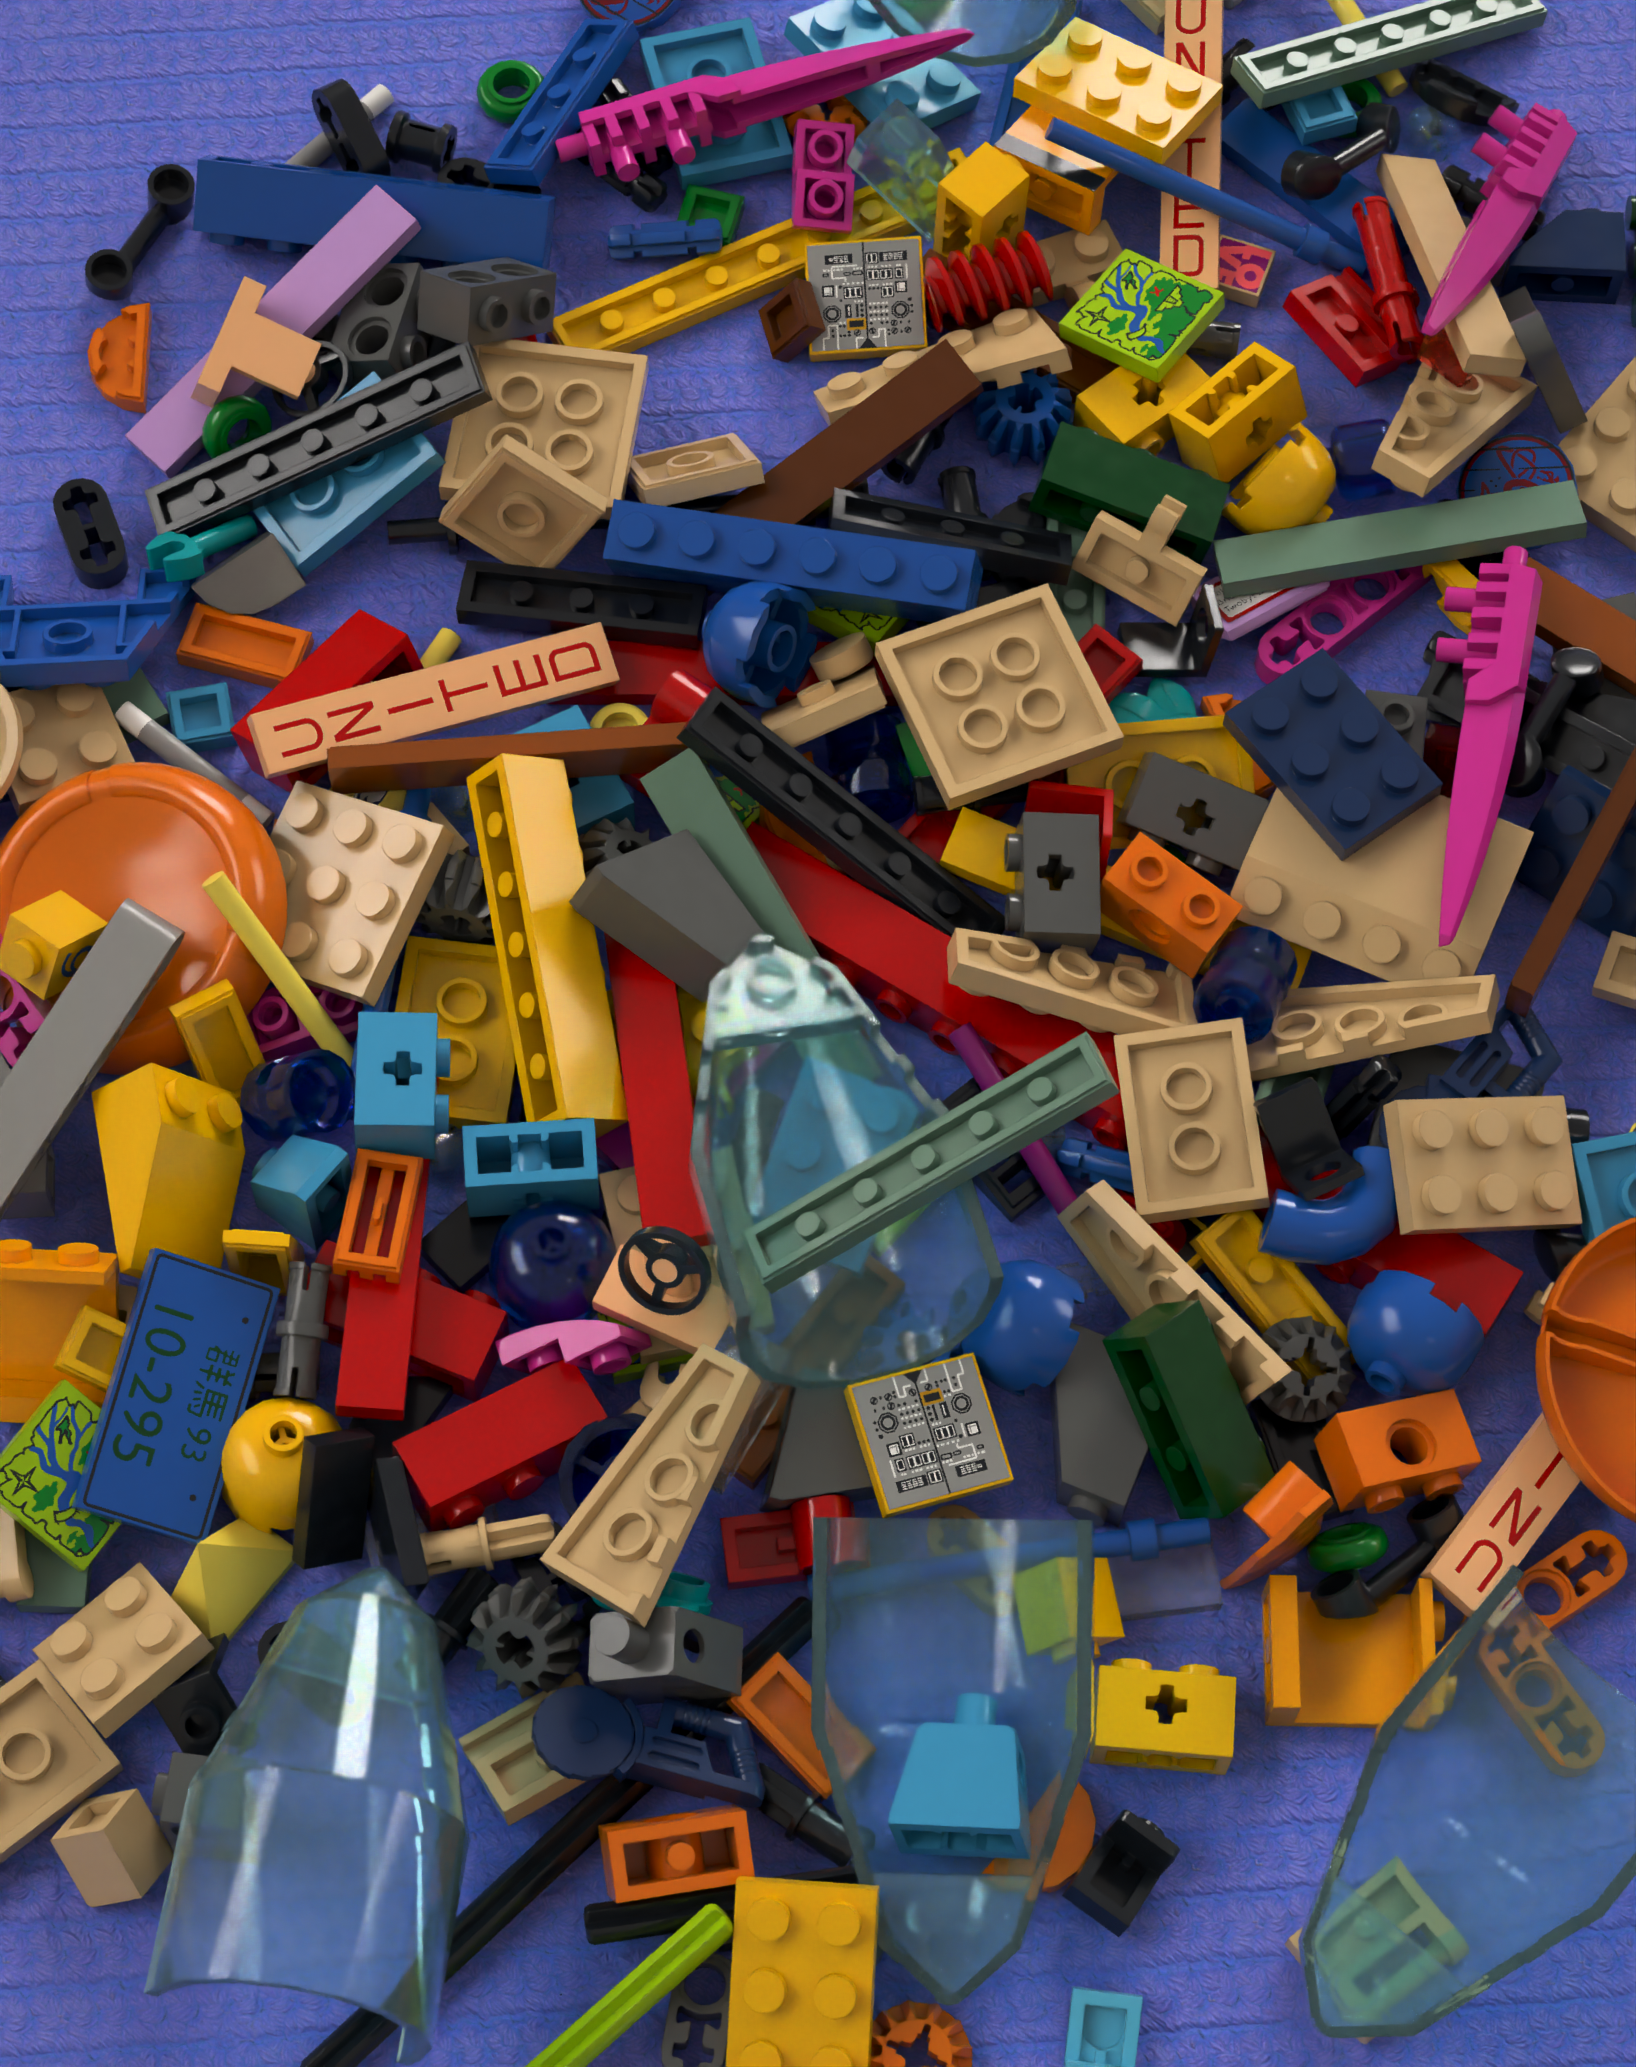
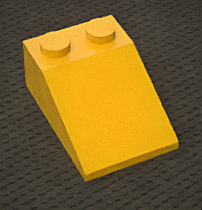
M152 1062L92 1091L91 1095L120 1273L141 1279L149 1250L155 1247L221 1269L224 1256L222 1245L223 1230H229L245 1156L241 1129L243 1118L235 1093Z

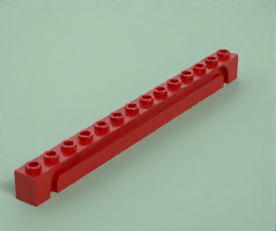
M752 821L746 831L839 990L845 992L854 990L873 1001L876 1008L885 1017L900 1024L907 1021L927 1033L934 1045L951 1055H959V1052L948 1035L971 1022L1004 1078L1009 1077L1087 1031L1095 1041L1120 1091L1113 1036L1117 1035L1116 1033L1110 1031L1105 1033L1094 1032L1079 1022L1050 1013L1045 1015L1034 1014L1025 1010L1019 1004L990 995L985 997L974 996L965 992L959 986L950 984L948 982L947 946L951 939L950 936ZM1121 1092L1073 1119L1091 1130L1094 1138L1102 1145L1128 1152ZM1258 1125L1270 1204L1277 1188L1290 1193H1297L1282 1181L1263 1129ZM1338 1170L1323 1172L1311 1180L1328 1177ZM1343 1185L1314 1199L1324 1200L1334 1197L1341 1191ZM1268 1207L1252 1209L1262 1223L1264 1222ZM1399 1221L1394 1231L1365 1255L1327 1266L1314 1264L1317 1270L1331 1281L1339 1284L1350 1283L1360 1290L1368 1282H1374L1379 1272L1383 1270L1406 1271L1426 1278L1435 1283L1430 1292L1431 1295L1446 1303L1455 1312L1461 1303L1471 1310L1482 1325L1485 1340L1513 1296L1524 1273L1458 1233L1400 1235Z

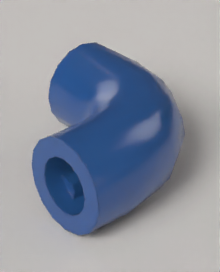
M1363 1146L1355 1149L1352 1157L1362 1165L1365 1175L1344 1184L1341 1191L1334 1197L1324 1200L1312 1199L1304 1201L1297 1194L1277 1188L1264 1218L1258 1241V1252L1290 1262L1325 1266L1368 1253L1391 1234L1398 1223L1389 1148Z

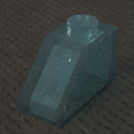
M896 98L857 137L846 163L931 243L934 240L938 183L953 171L955 167L940 138Z

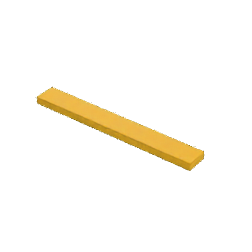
M960 147L854 191L852 231L850 234L792 229V218L723 246L721 251L716 254H704L553 318V330L546 333L555 345L631 353L784 288L795 278L805 279V243L904 237L934 224L938 183L962 163L966 157Z

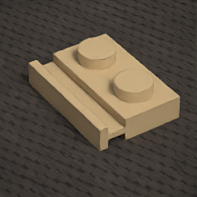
M577 1671L566 1677L565 1681L557 1689L576 1686V1684L585 1686ZM557 1689L548 1693L543 1690L458 1739L465 1757L472 1764L478 1778L508 1826L586 1782L568 1779L554 1770L551 1771L543 1759L537 1755L531 1738L533 1716L542 1700L557 1691Z

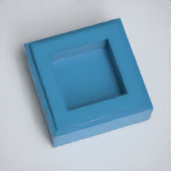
M1342 86L1281 103L1302 146L1356 131L1358 117Z
M227 682L165 692L172 734L194 752L238 745L230 731L235 724Z

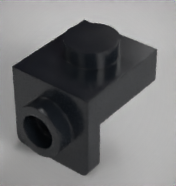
M1124 1809L1099 1836L1062 1896L1117 1937H1120L1132 1923L1159 1877L1174 1862L1180 1852V1848L1166 1838L1162 1830L1153 1822L1137 1817L1131 1811Z

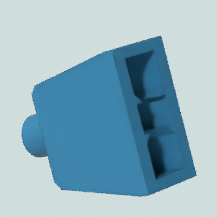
M975 1692L963 1693L957 1697L954 1723L925 1722L917 1728L888 1818V1825L900 1853L1030 1859L1031 1839L1025 1755L1016 1729L1008 1725H995L998 1703L993 1697Z

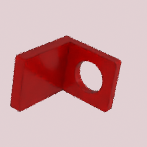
M1036 780L1029 781L1024 812L1099 815L1101 884L1106 875L1112 841L1114 790Z

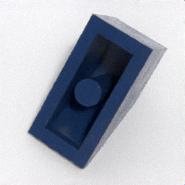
M1595 208L1564 210L1510 254L1499 287V298L1525 286L1531 299L1534 301L1615 304L1627 271L1624 212H1606Z

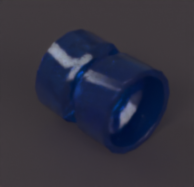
M874 712L825 734L828 768L833 773L831 778L884 821L892 823L905 817L913 809L914 800L910 770L905 766L907 760L895 727L902 723L901 720L888 713Z
M1258 926L1239 927L1228 932L1220 942L1210 962L1209 970L1205 972L1195 992L1193 1009L1197 1021L1205 1023L1242 1017L1246 1045L1262 1040L1272 1029L1280 1012L1282 1002L1287 997L1296 977L1298 964L1295 952L1286 940L1273 931Z
M311 1049L258 1064L245 1078L241 1088L240 1106L247 1124L255 1134L268 1141L284 1143L292 1134L301 1137L320 1135L341 1128L352 1117L355 1109L356 1080L352 1069L342 1057L330 1050Z

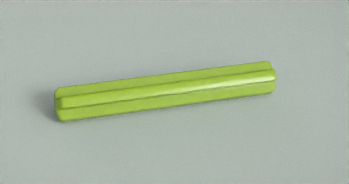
M716 1904L704 1906L525 2067H586L733 1936L734 1924L731 1919Z

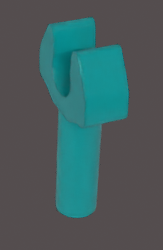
M245 514L191 538L172 531L158 535L146 547L149 570H157L164 567L167 582L184 581L205 574L204 558L257 536L255 521L250 515Z

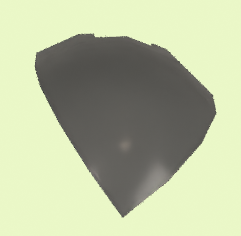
M265 532L203 574L192 584L191 588L207 604L227 613L255 614L277 605L306 586V583L274 534Z

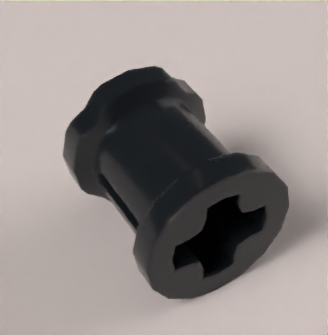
M398 111L391 122L386 140L385 152L389 162L396 164L403 159L432 167V171L439 174V170L444 164L453 160L457 143V127L447 123L442 127L412 120L409 112Z

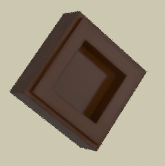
M795 278L758 310L772 358L775 360L789 363L826 331L812 284L803 279Z

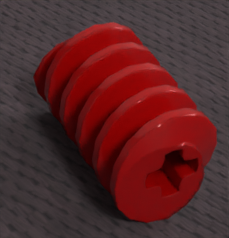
M1028 231L1017 233L1015 250L1005 237H1000L994 240L992 256L987 248L980 243L972 245L970 263L960 250L949 252L947 269L937 256L927 258L923 277L924 292L934 328L938 333H941L943 330L944 314L950 313L957 325L962 327L965 326L966 308L972 306L982 321L987 320L989 301L995 300L1001 311L1004 312L1011 309V295L1018 294L1026 308L1033 307L1034 289L1040 287L1049 302L1053 301V284L1046 259L1039 245Z

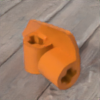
M1288 1461L1242 1509L1270 1538L1269 1541L1253 1553L1234 1572L1217 1583L1223 1589L1241 1586L1270 1573L1292 1559L1314 1540L1319 1533L1323 1514L1334 1504L1332 1497L1324 1489L1322 1490L1294 1463Z

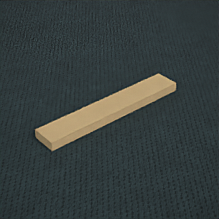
M1381 153L1375 171L1430 297L1433 299L1444 271L1466 231V226L1435 160ZM1489 281L1479 294L1444 329L1464 373L1520 378L1526 358L1492 283Z

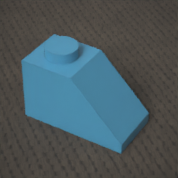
M292 1134L280 1149L276 1147L269 1149L253 1169L250 1183L256 1207L317 1251L342 1222L352 1177L349 1155L337 1145Z

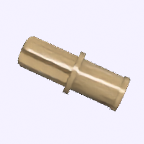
M547 1514L487 1524L486 1517L484 1516L478 1517V1524L444 1531L419 1533L429 1576L484 1565L487 1571L494 1570L495 1561L544 1553L556 1538L554 1522L550 1515Z

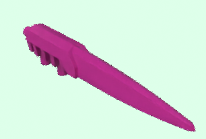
M965 28L936 31L821 52L726 77L697 76L578 112L582 132L555 141L560 163L587 155L596 177L607 174L605 163L612 161L619 179L629 182L636 179L640 174V168L634 154L641 152L646 164L657 161L655 148L667 144L677 164H688L696 156V151L689 137L696 136L701 147L713 144L711 135L726 139L746 133L747 126L831 100L908 70L966 43L975 34Z
M1535 103L1522 120L1500 104L1488 120L1487 124L1509 138V141L1504 146L1483 132L1471 149V152L1493 166L1488 179L1480 189V192L1488 200H1483L1477 207L1471 222L1444 271L1421 329L1422 333L1429 336L1436 335L1452 321L1493 278L1525 234L1566 161L1577 135V132L1567 121L1563 111L1559 109L1548 110Z
M1520 546L1507 547L1504 550L1502 563H1480L1479 581H1477L1476 589L1446 587L1444 610L1472 613L1471 632H1468L1467 639L1438 637L1436 645V662L1463 664V689L1465 697L1446 838L1438 947L1449 945L1454 940L1465 914L1492 838L1515 752L1543 585L1537 570L1527 567L1528 551Z

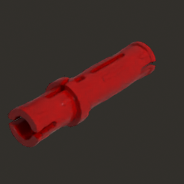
M1369 196L1363 198L1368 215L1364 214L1363 206L1358 201L1352 208V216L1357 225L1375 292L1371 301L1373 311L1383 321L1389 343V353L1392 358L1397 360L1415 358V354L1410 341H1414L1416 351L1419 354H1422L1427 348V340L1421 332L1422 327L1416 309L1420 303L1418 290L1409 283L1389 211V202L1382 196Z

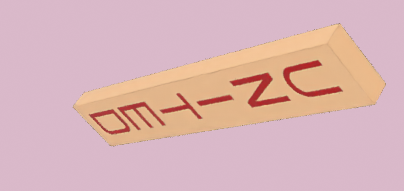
M1165 0L1164 58L1222 85L1224 0ZM1222 97L1221 103L1163 164L1170 169L1220 191ZM1161 191L1160 264L1219 290L1220 216Z
M598 622L250 714L247 718V723L265 778L269 779L328 763L327 749H330V747L406 742L615 685L620 678L602 624Z
M1543 1412L1420 1575L1423 1578H1432L1433 1587L1470 1620L1478 1618L1483 1614L1581 1481L1560 1453L1549 1431Z

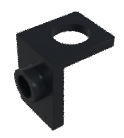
M1203 584L1189 623H1178L1176 627L1170 623H1120L1117 630L1119 641L1143 659V668L1135 677H1207L1224 632L1213 584ZM1206 616H1207V620H1208L1207 637H1206V631H1205Z
M1308 1077L1254 1102L1253 1106L1282 1181L1304 1201L1312 1200L1365 1175L1362 1165L1341 1148L1318 1084L1313 1078ZM1338 1170L1328 1177L1311 1180L1323 1172Z
M222 1633L208 1639L215 1649L152 1700L183 1753L228 1758L252 1748L255 1742V1736L217 1673L230 1642L226 1634Z

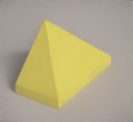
M238 1518L197 1543L171 1598L207 1639L225 1633L230 1641L295 1564L292 1560L293 1546L274 1531H272V1534L265 1533Z

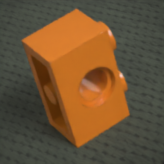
M1142 832L1138 833L1100 884L1101 912L1192 979L1196 977L1229 934L1244 907Z
M1454 1388L1336 1413L1313 1439L1340 1512L1366 1507L1369 1514H1377L1401 1505L1407 1497L1424 1494L1426 1500L1431 1501L1437 1498L1439 1494H1455L1464 1488L1463 1480L1482 1462ZM1391 1448L1399 1451L1405 1457L1408 1464L1398 1460Z
M735 1804L598 1825L607 1895L616 1903L734 1885L739 1876L755 1877L746 1810Z

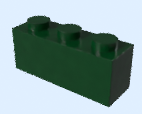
M1061 421L1047 452L1028 510L1085 532L1089 531L1096 516L1103 510L1143 532L1158 503L1161 504L1164 496L1167 494L1187 505V508L1166 546L1201 565L1213 542L1230 484L1214 479L1201 470L1187 469L1158 458L1145 449L1131 448L1107 439L1092 429L1075 427Z
M1200 1300L1155 1304L1102 1340L1180 1519L1224 1518L1255 1496L1275 1476L1266 1456L1264 1443L1254 1428L1241 1398L1239 1385L1229 1370L1214 1335L1213 1325L1205 1314Z

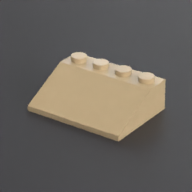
M1276 787L1229 896L1244 906L1237 920L1389 982L1475 976L1534 832L1497 818L1480 874L1456 936L1449 945L1438 947L1450 798L1439 794L1433 800L1341 861Z

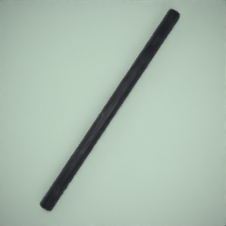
M804 1596L798 1597L743 1648L742 1686L773 1654L779 1652L788 1661L823 1628L825 1618L813 1602ZM731 1697L686 1701L687 1704L692 1703L693 1705L709 1708L710 1710L713 1709L728 1714L734 1712L726 1703ZM672 1727L671 1733L703 1741L707 1737L699 1733L696 1734L693 1731L682 1730L681 1728ZM612 1774L604 1778L302 2061L300 2067H356L599 1839L598 1825L616 1823L654 1786L628 1778L619 1783Z

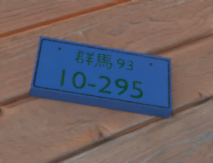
M156 1247L149 1250L71 1507L72 1509L196 1546L197 1543L208 1537L224 1483L222 1475V1450L231 1427L245 1412L280 1288Z

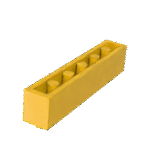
M502 753L466 777L481 866L483 868L484 883L526 1121L594 1118L595 1138L597 1139L628 1122V1113L616 1047V1032L612 1025L605 987V972L601 965L595 927L593 923L576 912L569 902L586 878L583 867V852L579 845L572 807V793L568 785L564 760Z

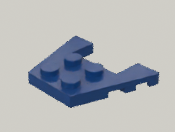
M164 567L157 570L140 568L137 598L134 600L13 605L14 589L12 575H0V683L4 687L43 690L53 685L84 683L90 687H106L116 682L130 681L196 594L191 586L197 578L167 582Z

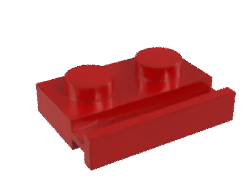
M1349 266L1344 268L1339 276L1334 277L1332 274H1329L1291 290L1282 307L1353 386L1357 388L1396 371L1399 365L1407 362L1409 365L1415 363L1419 353L1416 351L1414 341H1410L1415 358L1408 360L1392 358L1389 353V343L1383 321L1373 311L1371 301L1374 292Z

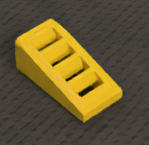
M243 1229L223 1230L222 1245L230 1272L280 1288L279 1296H287L290 1273L288 1269L289 1262L305 1261L303 1246L293 1236L283 1232Z

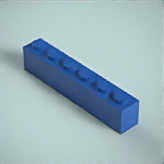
M210 154L198 159L193 231L209 232V242L242 246L245 244V237L267 239V249L300 253L302 252L303 244L316 245L375 185H378L415 217L422 228L387 264L418 263V258L440 260L441 267L509 257L543 269L550 267L556 196Z
M617 499L613 501L603 553L604 561L614 575L703 584L707 585V590L723 593H727L730 589L743 583L755 580L768 581L806 591L815 603V606L932 623L975 609L977 607L983 567L976 550Z

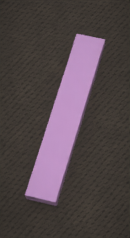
M375 185L260 300L255 313L312 339L422 228L415 217L378 185ZM211 350L125 435L128 441L169 479L174 477L204 447L202 427L212 407L190 397ZM230 369L214 406L231 396L244 395L254 397L265 385Z

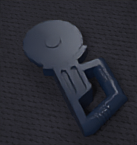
M1504 1004L1495 1015L1492 1033L1475 1036L1443 1076L1428 1074L1425 1086L1417 1085L1401 1090L1387 1103L1406 1099L1535 1096L1563 1061L1539 1023V1020L1536 1019L1537 1017L1532 1008L1526 1018L1506 1009V1004ZM1510 1022L1516 1034L1519 1035L1518 1037L1522 1044H1524L1531 1060L1505 1090L1496 1084L1495 1081L1507 1068L1513 1055L1512 1050L1501 1034V1031ZM1383 1110L1379 1117L1378 1137L1382 1146L1389 1148Z
M577 1684L576 1686L557 1689V1691L543 1699L533 1716L531 1738L537 1755L543 1759L551 1771L554 1770L568 1779L590 1782V1780L606 1778L612 1774L619 1783L628 1778L700 1799L709 1796L750 1808L762 1805L765 1785L749 1722L746 1718L713 1709L710 1710L702 1706L699 1707L692 1703L687 1704V1702L665 1696L657 1727L652 1728L643 1726L639 1710L630 1698L621 1704L615 1696L603 1690ZM672 1727L725 1741L734 1777L713 1772L706 1742L671 1733Z

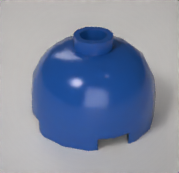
M755 580L730 589L715 604L703 622L702 648L707 671L725 692L737 699L761 707H776L775 699L779 696L784 686L790 691L795 692L800 687L811 666L809 659L815 652L818 635L808 632L807 612L816 610L815 603L806 591L768 581Z
M1031 1259L999 1263L979 1277L976 1282L970 1284L959 1300L958 1334L963 1355L974 1352L981 1376L999 1388L1019 1397L1025 1396L1024 1389L1033 1383L1045 1388L1066 1365L1079 1338L1080 1332L1069 1328L1073 1316L1074 1303L1084 1304V1294L1079 1281L1050 1265Z
M1380 1271L1374 1282H1368L1362 1289L1347 1323L1348 1344L1355 1362L1365 1374L1366 1381L1378 1392L1391 1397L1398 1395L1416 1397L1454 1387L1468 1372L1485 1342L1482 1325L1465 1304L1461 1303L1455 1312L1446 1303L1430 1294L1435 1285L1434 1282L1406 1271Z

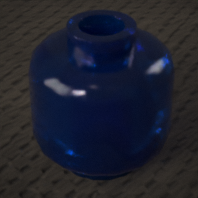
M1375 418L1344 423L1333 428L1330 434L1331 447L1326 449L1330 453L1336 469V485L1342 499L1346 501L1363 500L1391 495L1398 490V487L1390 479L1371 469L1378 448L1391 425L1386 419Z

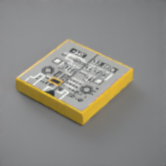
M921 236L804 244L806 281L812 284L826 329L809 344L811 362L889 357L897 352H916L928 347Z
M974 1352L847 1385L844 1389L845 1399L883 1519L1009 1485L1014 1480Z

